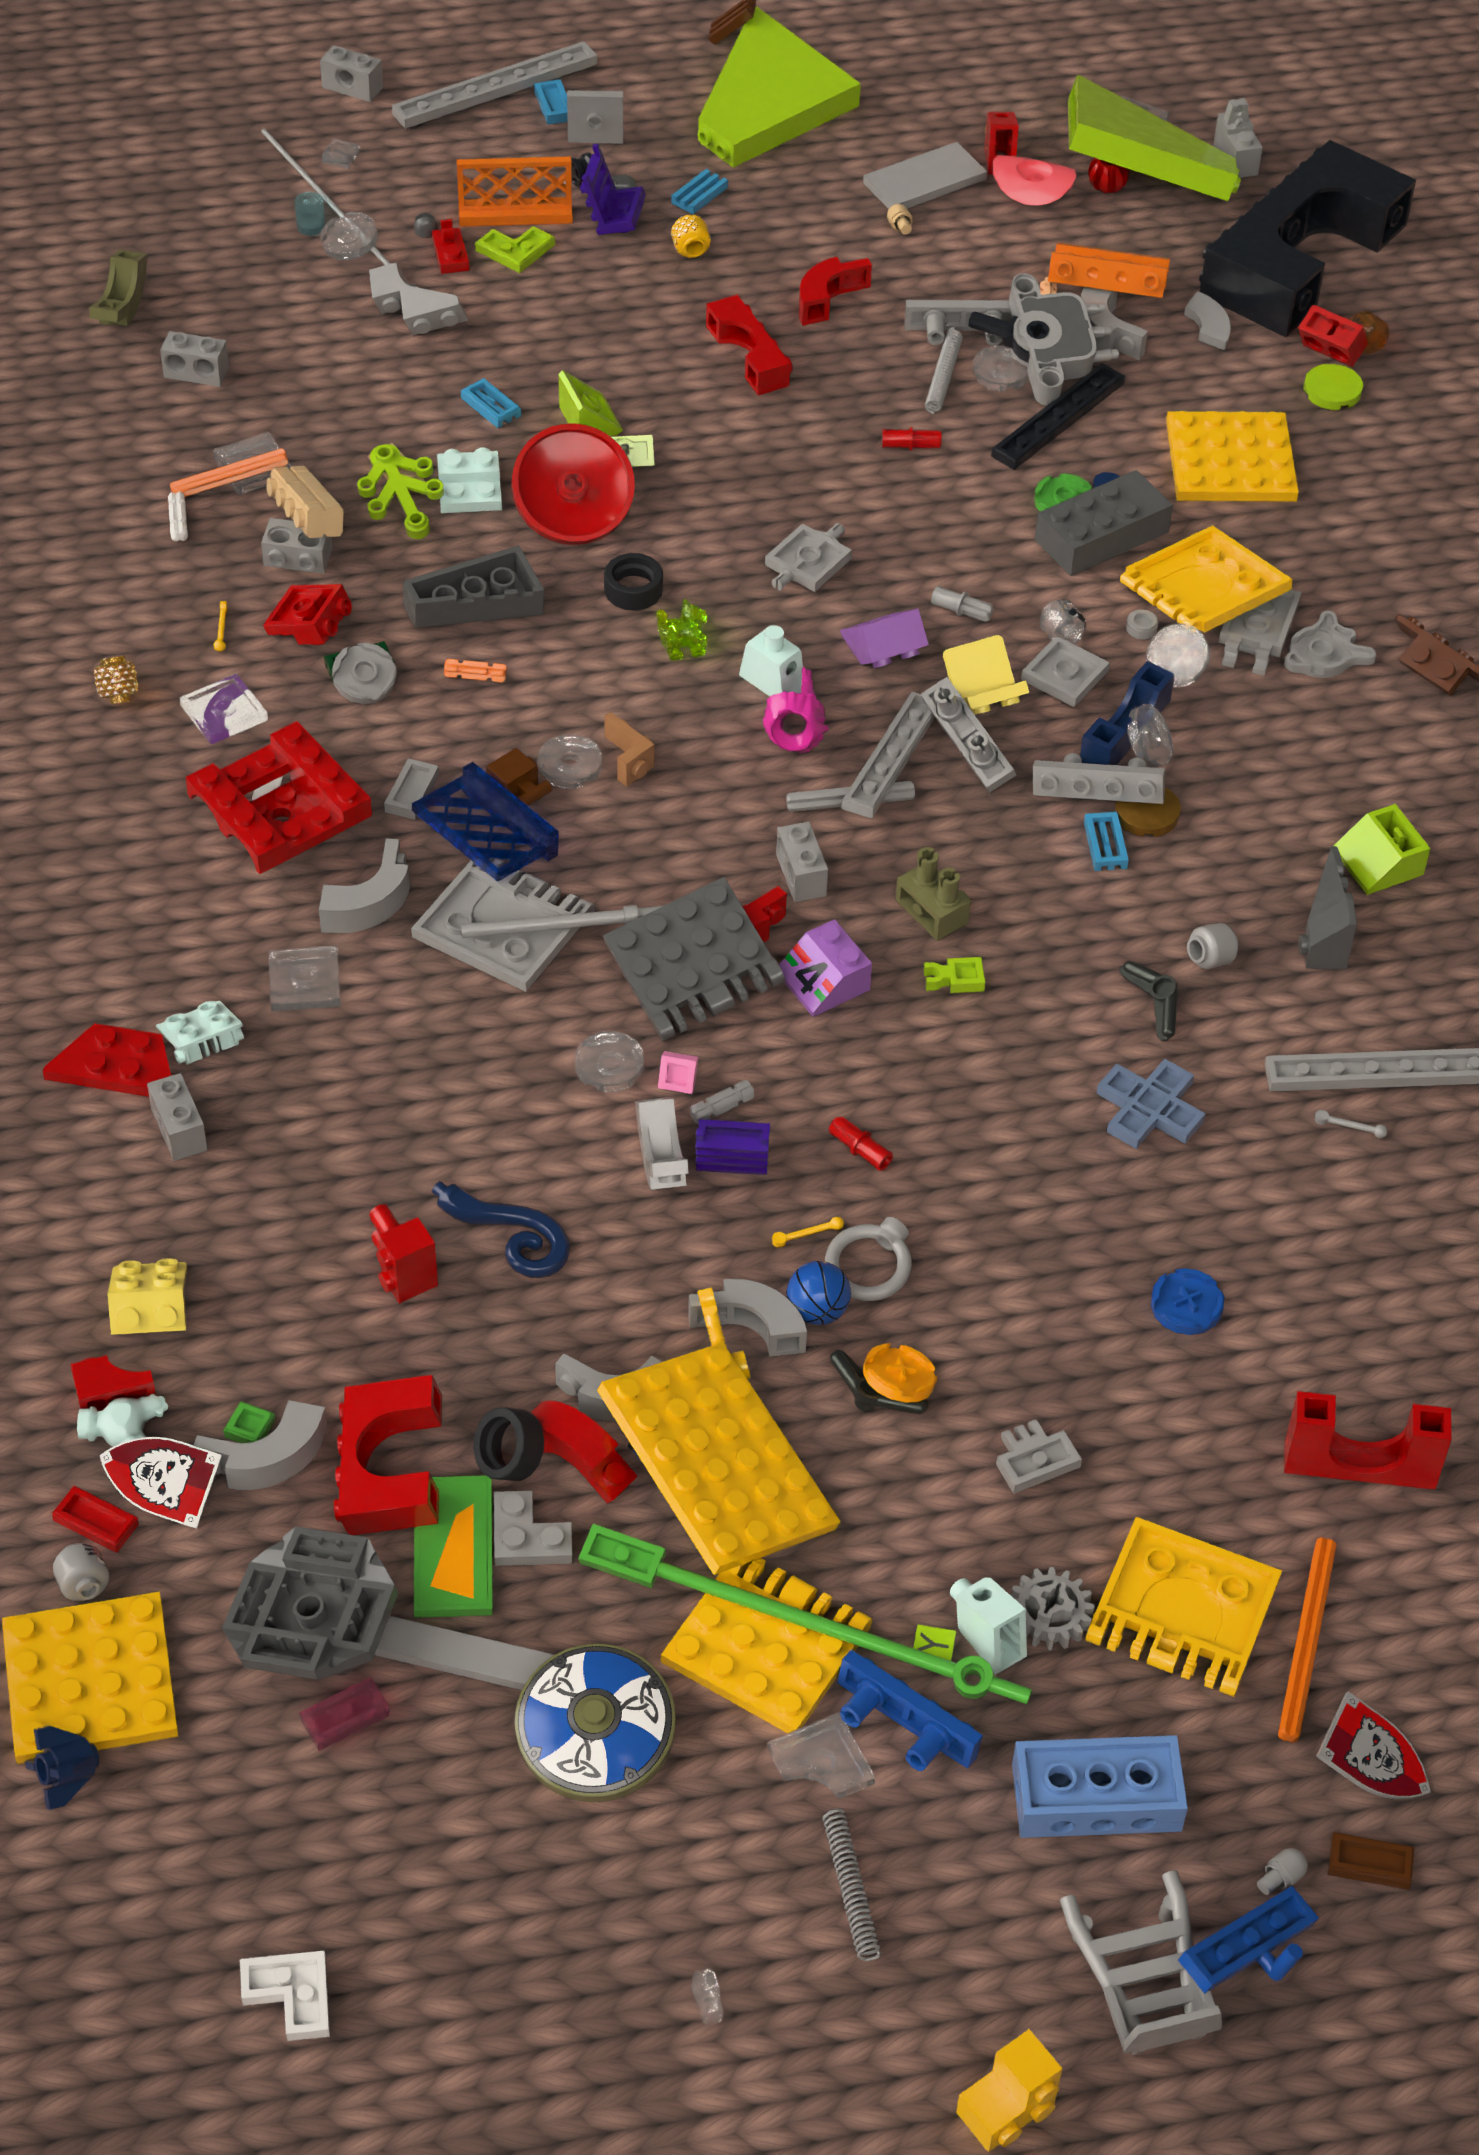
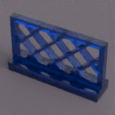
M474 762L463 767V776L412 803V811L497 882L540 857L550 861L558 856L559 831ZM462 789V792L470 797V799L451 797V795ZM430 806H445L444 813L430 812L426 808ZM449 807L468 808V814L449 813ZM472 809H484L491 816L472 815ZM447 823L466 824V830L451 829L447 826ZM470 825L490 826L489 832L470 831ZM494 826L506 827L513 834L493 832ZM468 841L488 842L487 848L472 847ZM492 842L511 843V850L491 848ZM515 844H525L532 849L529 851L515 850ZM490 858L510 860L498 868L490 861Z

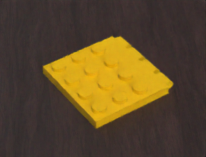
M1213 525L1127 566L1126 572L1120 577L1122 584L1136 592L1153 606H1157L1160 611L1173 620H1177L1180 625L1192 633L1199 630L1205 633L1292 590V578Z

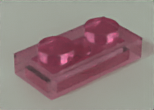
M369 1677L299 1713L302 1724L318 1751L390 1716V1707L372 1677Z

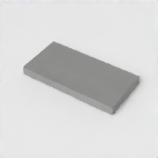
M954 142L868 173L863 177V184L888 209L894 204H902L910 208L987 180V171L958 142Z

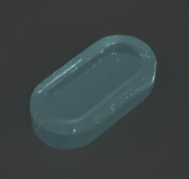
M314 192L299 194L295 198L298 231L310 236L320 234L325 229L323 198Z

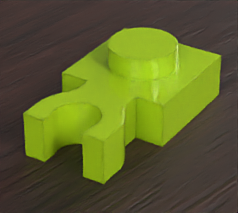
M981 957L947 958V965H940L935 962L924 963V976H935L926 977V991H936L947 986L950 987V993L984 992L985 990Z

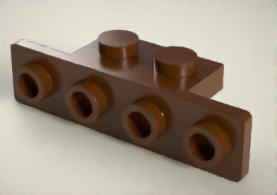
M1398 614L1395 621L1399 629L1415 639L1399 658L1401 664L1449 696L1454 693L1467 675L1479 682V666L1473 663L1474 659L1462 649H1458L1456 652L1448 646L1449 642L1438 633L1431 635L1424 631L1425 627L1414 617L1410 616L1406 619Z

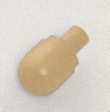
M902 204L892 205L887 212V219L894 230L902 232L904 235L909 234L912 231V216L909 210Z

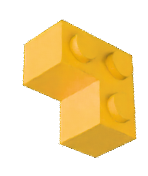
M1028 2029L996 2052L993 2071L959 2095L956 2113L988 2152L999 2144L1002 2147H1006L1021 2135L1022 2127L1032 2120L1039 2123L1053 2112L1056 2107L1055 2100L1060 2089L1059 2082L1063 2068L1033 2032Z

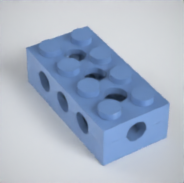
M1177 1735L1016 1741L1012 1771L1020 1838L1182 1832L1188 1807Z

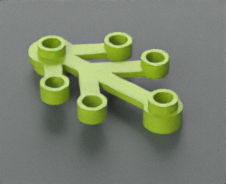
M382 444L375 447L370 454V461L373 467L366 477L360 478L357 482L359 495L364 498L374 496L377 491L376 484L383 473H386L388 481L378 498L368 503L369 516L375 520L383 519L387 514V507L396 493L407 516L404 521L407 535L412 539L426 537L430 532L429 519L427 515L417 510L408 490L427 495L429 499L438 500L444 495L443 483L439 479H430L425 482L400 474L398 468L416 472L417 476L427 478L434 472L432 460L428 457H420L414 460L401 456L398 448L390 444ZM422 466H428V467L425 468V469H421V468H420V467H422Z

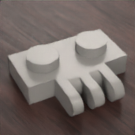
M1034 1419L1027 1424L1031 1435H1029L1024 1425L1014 1428L1018 1440L1015 1439L1010 1430L1001 1432L1002 1441L1009 1452L997 1456L996 1466L1013 1494L1081 1467L1082 1458L1064 1430L1047 1437L1039 1422Z

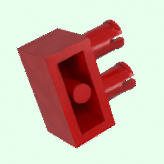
M381 1204L374 1207L369 1213L370 1220L376 1227L371 1238L378 1249L376 1256L382 1272L378 1273V1277L385 1292H392L400 1304L437 1287L435 1242L420 1219L416 1217L400 1225L388 1205Z

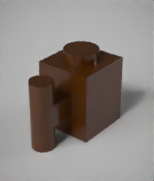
M517 748L486 766L487 789L507 807L514 803L517 809L523 810L553 790L547 780L538 784V766L536 762Z

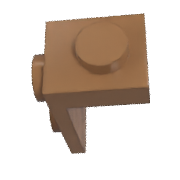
M609 712L604 716L605 737L624 751L623 754L617 757V780L627 787L635 780L643 778L648 771L654 768L655 744L647 736L641 735L630 727L625 720L619 719Z

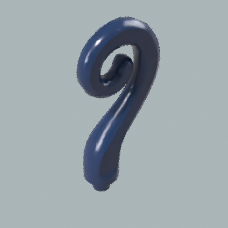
M439 1181L433 1187L432 1193L439 1198L437 1202L438 1207L457 1220L479 1225L524 1226L536 1230L549 1241L551 1245L550 1253L542 1259L530 1260L521 1255L520 1252L523 1248L527 1247L539 1250L543 1244L541 1236L531 1231H521L510 1237L506 1244L505 1257L510 1267L517 1273L531 1278L547 1277L560 1271L567 1262L570 1251L568 1237L561 1225L549 1215L525 1206L481 1201L467 1193L457 1184L447 1186L442 1181Z

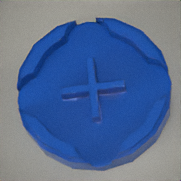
M1182 1268L1176 1269L1175 1273L1169 1275L1166 1273L1157 1280L1152 1290L1151 1308L1155 1318L1165 1328L1179 1334L1195 1335L1205 1333L1216 1326L1222 1317L1225 1297L1223 1292H1220V1289L1216 1286L1217 1282L1211 1276L1199 1270Z

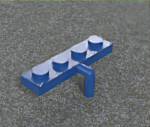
M1291 1886L1189 1948L1180 1956L1178 1961L1204 1994L1256 1961L1272 1980L1280 1981L1303 1956V1951L1299 1945L1291 1943L1277 1959L1271 1952L1311 1928L1319 1917L1297 1890Z

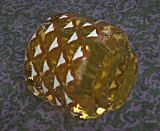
M125 656L101 659L100 665L94 669L98 696L110 698L111 704L130 701L129 695L138 691L139 686L135 665L132 661H126Z

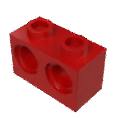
M1316 305L1311 307L1298 327L1303 346L1351 367L1355 365L1368 345L1362 325Z

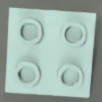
M220 1000L202 1003L196 1010L185 1014L171 1015L166 1018L165 1022L156 1025V1028L177 1049L174 1051V1055L178 1064L185 1062L188 1065L202 1059L201 1050L205 1057L210 1056L206 1040H209L213 1051L218 1053L220 1049L223 1051L239 1045V1041L244 1039L240 1028L243 1026L242 1022Z

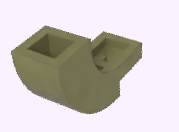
M119 249L110 256L107 286L102 297L90 306V319L99 320L104 325L117 324L128 326L138 309L143 293L147 270V253Z

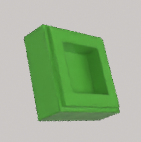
M241 1401L224 1428V1437L238 1443H251L261 1440L268 1435L275 1423V1413Z

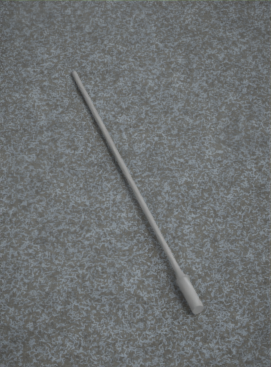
M265 128L262 129L261 133L384 265L391 264ZM406 280L409 286L418 288L416 284L408 283V281Z

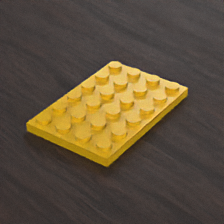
M723 1342L602 1381L597 1391L713 1575L834 1531L841 1521Z

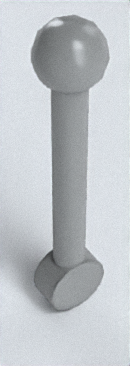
M1318 1110L1315 1113L1314 1120L1319 1125H1325L1328 1122L1374 1133L1378 1138H1383L1387 1135V1128L1384 1125H1377L1375 1127L1329 1116L1325 1110Z

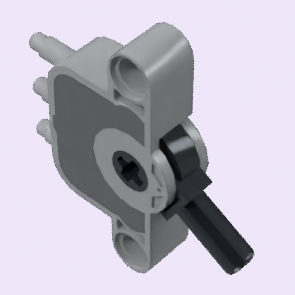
M1027 273L1018 274L1012 280L1009 295V307L1012 314L1011 322L976 311L971 313L968 322L970 328L1005 338L1003 346L1011 349L1014 359L1020 364L1028 366L1027 372L1034 397L1037 402L1045 406L1060 397L1064 380L1081 378L1088 375L1093 368L1094 362L1110 361L1119 357L1117 349L1097 350L1095 338L1111 335L1112 327L1103 325L1092 327L1088 315L1105 312L1106 306L1104 303L1085 304L1081 297L1071 292L1041 295L1036 278Z

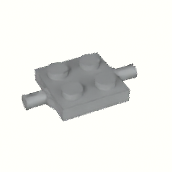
M802 523L765 556V566L780 573L772 580L773 587L775 589L778 587V590H782L786 584L794 581L813 592L817 591L852 558V549L837 541L845 533L843 525L839 526V523H836L830 530L823 532L814 530Z

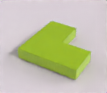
M534 226L516 240L492 229L475 242V251L521 273L555 246V237Z

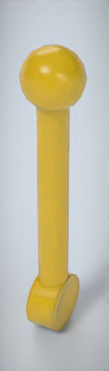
M220 601L218 637L213 645L214 649L218 652H222L226 648V643L223 640L226 614L228 612L227 601Z
M834 1217L828 1223L792 1233L776 1232L772 1236V1244L775 1247L781 1248L786 1245V1241L829 1229L841 1230L844 1226V1220L841 1217Z

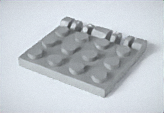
M480 851L411 928L412 938L526 992L580 927L462 938L461 924L595 912V904L584 899L579 900V897L569 894L559 906H556L555 904L561 895L560 888L553 885L548 890V882L529 873H525L522 876V870L516 867L510 869V872L500 880L498 878H500L505 868L504 862L499 859L494 860L492 856Z

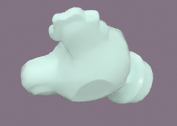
M151 1394L148 1397H140L138 1399L128 1397L114 1399L102 1411H98L93 1406H90V1409L80 1408L77 1420L78 1438L88 1439L89 1442H92L101 1436L110 1446L114 1447L132 1439L146 1437L143 1433L145 1423L153 1417H162L164 1411L168 1409V1404L165 1402L164 1397H157L155 1394Z

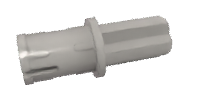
M939 585L934 589L931 598V604L934 606L937 605L955 611L957 616L964 614L985 622L991 619L994 611L992 604L969 597L968 592L961 594Z

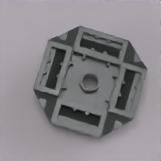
M295 1526L283 1536L282 1541L267 1548L249 1563L222 1629L244 1668L317 1680L330 1675H347L356 1666L373 1660L397 1599L398 1591L368 1537Z

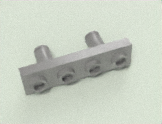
M906 300L904 327L905 330H927L928 342L932 345H940L944 342V330L954 327L955 331H980L968 326L972 312L976 311L1011 322L1012 314L1009 301ZM985 332L987 344L992 346L1001 344L1002 337Z
M948 677L920 694L924 703L989 793L1016 776L1013 767Z
M1074 753L1066 755L1063 762L1035 760L1033 764V795L1163 804L1165 799V768L1147 767L1145 760L1138 757L1130 759L1128 766L1082 763V758Z

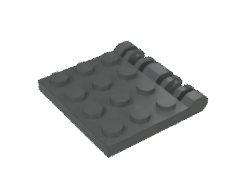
M725 877L603 935L605 944L661 1041L675 1036L673 1026L666 1016L668 1014L680 1033L688 1029L687 1022L679 1011L680 1008L686 1005L689 1006L692 1015L699 1023L706 1021V1015L698 1001L700 998H702L713 1017L734 1007L735 1002L726 987L729 984L740 1002L748 1000L747 989L740 980L749 975L759 993L766 991L768 988L759 969H761L771 987L785 982L780 966L771 956Z

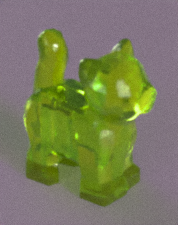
M684 599L681 618L668 619V615L664 610L659 609L656 611L660 640L666 648L670 660L684 658L683 653L679 650L681 647H689L692 657L705 655L707 637L706 634H703L702 625L708 618L705 610H702L697 605L690 604L687 599Z

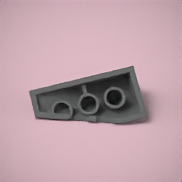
M1331 846L1307 921L1305 934L1299 935L1298 951L1300 955H1304L1306 968L1347 969L1357 921L1352 893H1347L1348 879L1343 877L1344 866L1338 846Z

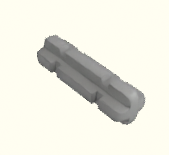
M743 1080L735 1084L734 1089L728 1087L706 1098V1103L700 1101L691 1105L690 1116L696 1124H699V1119L710 1120V1115L716 1117L739 1106V1101L743 1104L753 1099L754 1088L748 1080Z

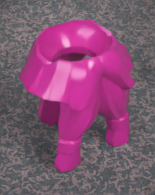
M805 667L802 668L801 694L794 691H783L766 699L767 706L764 711L763 726L769 735V739L781 749L809 753L810 749L816 747L823 739V734L828 731V726L824 724L826 718L823 703L816 699L813 690L811 670H807ZM788 714L802 716L806 721L804 731L799 734L785 732L783 730L785 716Z

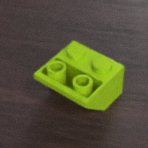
M1396 804L1367 813L1334 845L1338 846L1342 863L1366 895L1423 876L1431 849Z

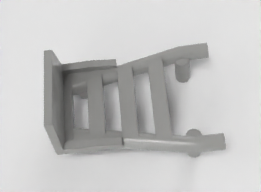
M1176 1870L1162 1875L1168 1895L1164 1897L1158 1912V1918L1163 1922L1160 1924L1093 1939L1090 1934L1093 1921L1089 1916L1081 1914L1076 1896L1068 1895L1060 1899L1072 1939L1078 1944L1103 1988L1124 2054L1131 2052L1132 2055H1137L1145 2050L1189 2039L1193 2041L1198 2040L1207 2033L1221 2030L1222 2028L1221 2012L1219 2006H1215L1211 1991L1204 1994L1178 1961L1186 1950L1193 1947L1188 1901L1178 1871ZM1176 1940L1177 1954L1111 1969L1104 1958ZM1180 1973L1181 1987L1129 2000L1121 1988ZM1184 2006V2014L1144 2024L1139 2019L1141 2016Z

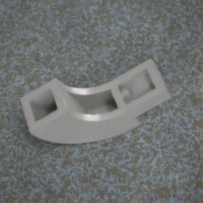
M723 1279V1291L713 1292L721 1325L737 1324L754 1330L764 1339L769 1357L806 1353L807 1329L805 1322L794 1304L777 1290L751 1280ZM698 1294L689 1295L688 1318L690 1328L706 1326Z
M563 1353L555 1363L556 1385L566 1394L578 1396L579 1411L588 1417L617 1422L597 1389L602 1381L621 1375H608L598 1372ZM650 1356L645 1364L637 1370L662 1361Z

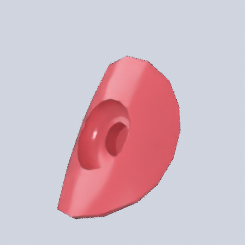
M998 155L993 161V175L1000 189L1009 198L1024 205L1038 206L1056 201L1072 188L1076 180L1075 169L1048 161Z

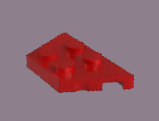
M94 1023L43 1068L44 1080L149 1097L147 1083L172 1076L162 1034Z

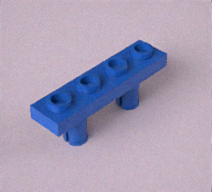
M850 1650L842 1659L837 1684L854 1694L841 1708L842 1711L840 1712L841 1719L847 1725L856 1728L874 1708L920 1737L907 1751L906 1755L908 1764L918 1771L925 1770L940 1751L967 1769L977 1759L983 1735L977 1732L970 1724L960 1721L942 1709L938 1703L920 1695L904 1681L894 1678L879 1668L872 1660L862 1657L855 1651Z

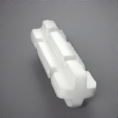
M180 491L177 493L171 492L168 495L171 539L175 542L179 540L185 541L188 538L185 497Z

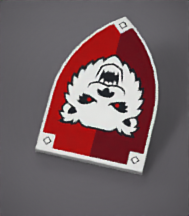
M163 1437L132 1439L120 1443L99 1455L108 1478L129 1502L146 1512L196 1529L222 1457L220 1454Z

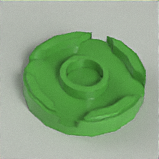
M1068 473L1060 474L1059 477L1052 478V475L1045 477L1038 483L1035 489V507L1041 512L1091 490L1092 486L1083 478Z

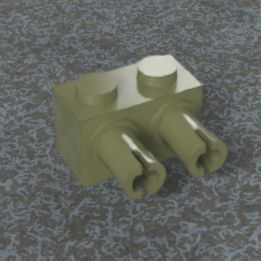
M924 847L917 853V867L897 878L895 900L938 941L969 923L971 901L964 891L958 889L960 874L956 873V870L951 867L938 870L939 854L935 853V850L931 847Z

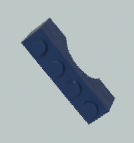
M1146 661L1131 679L1127 693L1111 719L1106 721L1099 717L1083 735L1080 752L1082 763L1117 765L1171 701L1175 673Z

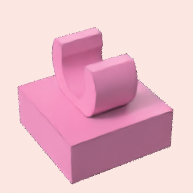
M664 1051L661 1058L658 1088L692 1094L695 1088L698 1057Z

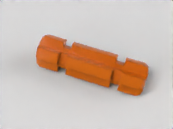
M448 658L444 665V675L448 678H458V675H460L462 679L488 681V678H491L492 682L503 683L506 680L507 667L502 663H493V666H490L489 662L463 660V663H459V659Z

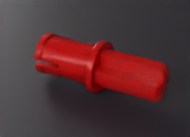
M910 427V430L883 429L882 448H909V451H912V448H940L942 445V433L940 430H913V427Z
M842 1116L834 1118L828 1128L830 1134L848 1146L852 1155L861 1156L878 1171H883L891 1163L893 1153L872 1139L869 1131H861Z

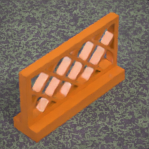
M571 156L457 159L460 227L573 224ZM532 167L537 172L528 179L520 173L524 168ZM553 167H565V172L558 178L548 171ZM496 168H504L509 172L501 180L492 174ZM463 169H476L480 174L473 180H470L463 174ZM542 176L551 182L544 190L534 184ZM514 177L523 183L516 191L506 185ZM485 178L495 184L487 192L478 186ZM558 187L566 193V197H551L549 194ZM528 188L537 194L535 198H523L520 195ZM500 189L509 195L506 199H495L492 196ZM471 190H474L481 196L479 199L464 200V196Z

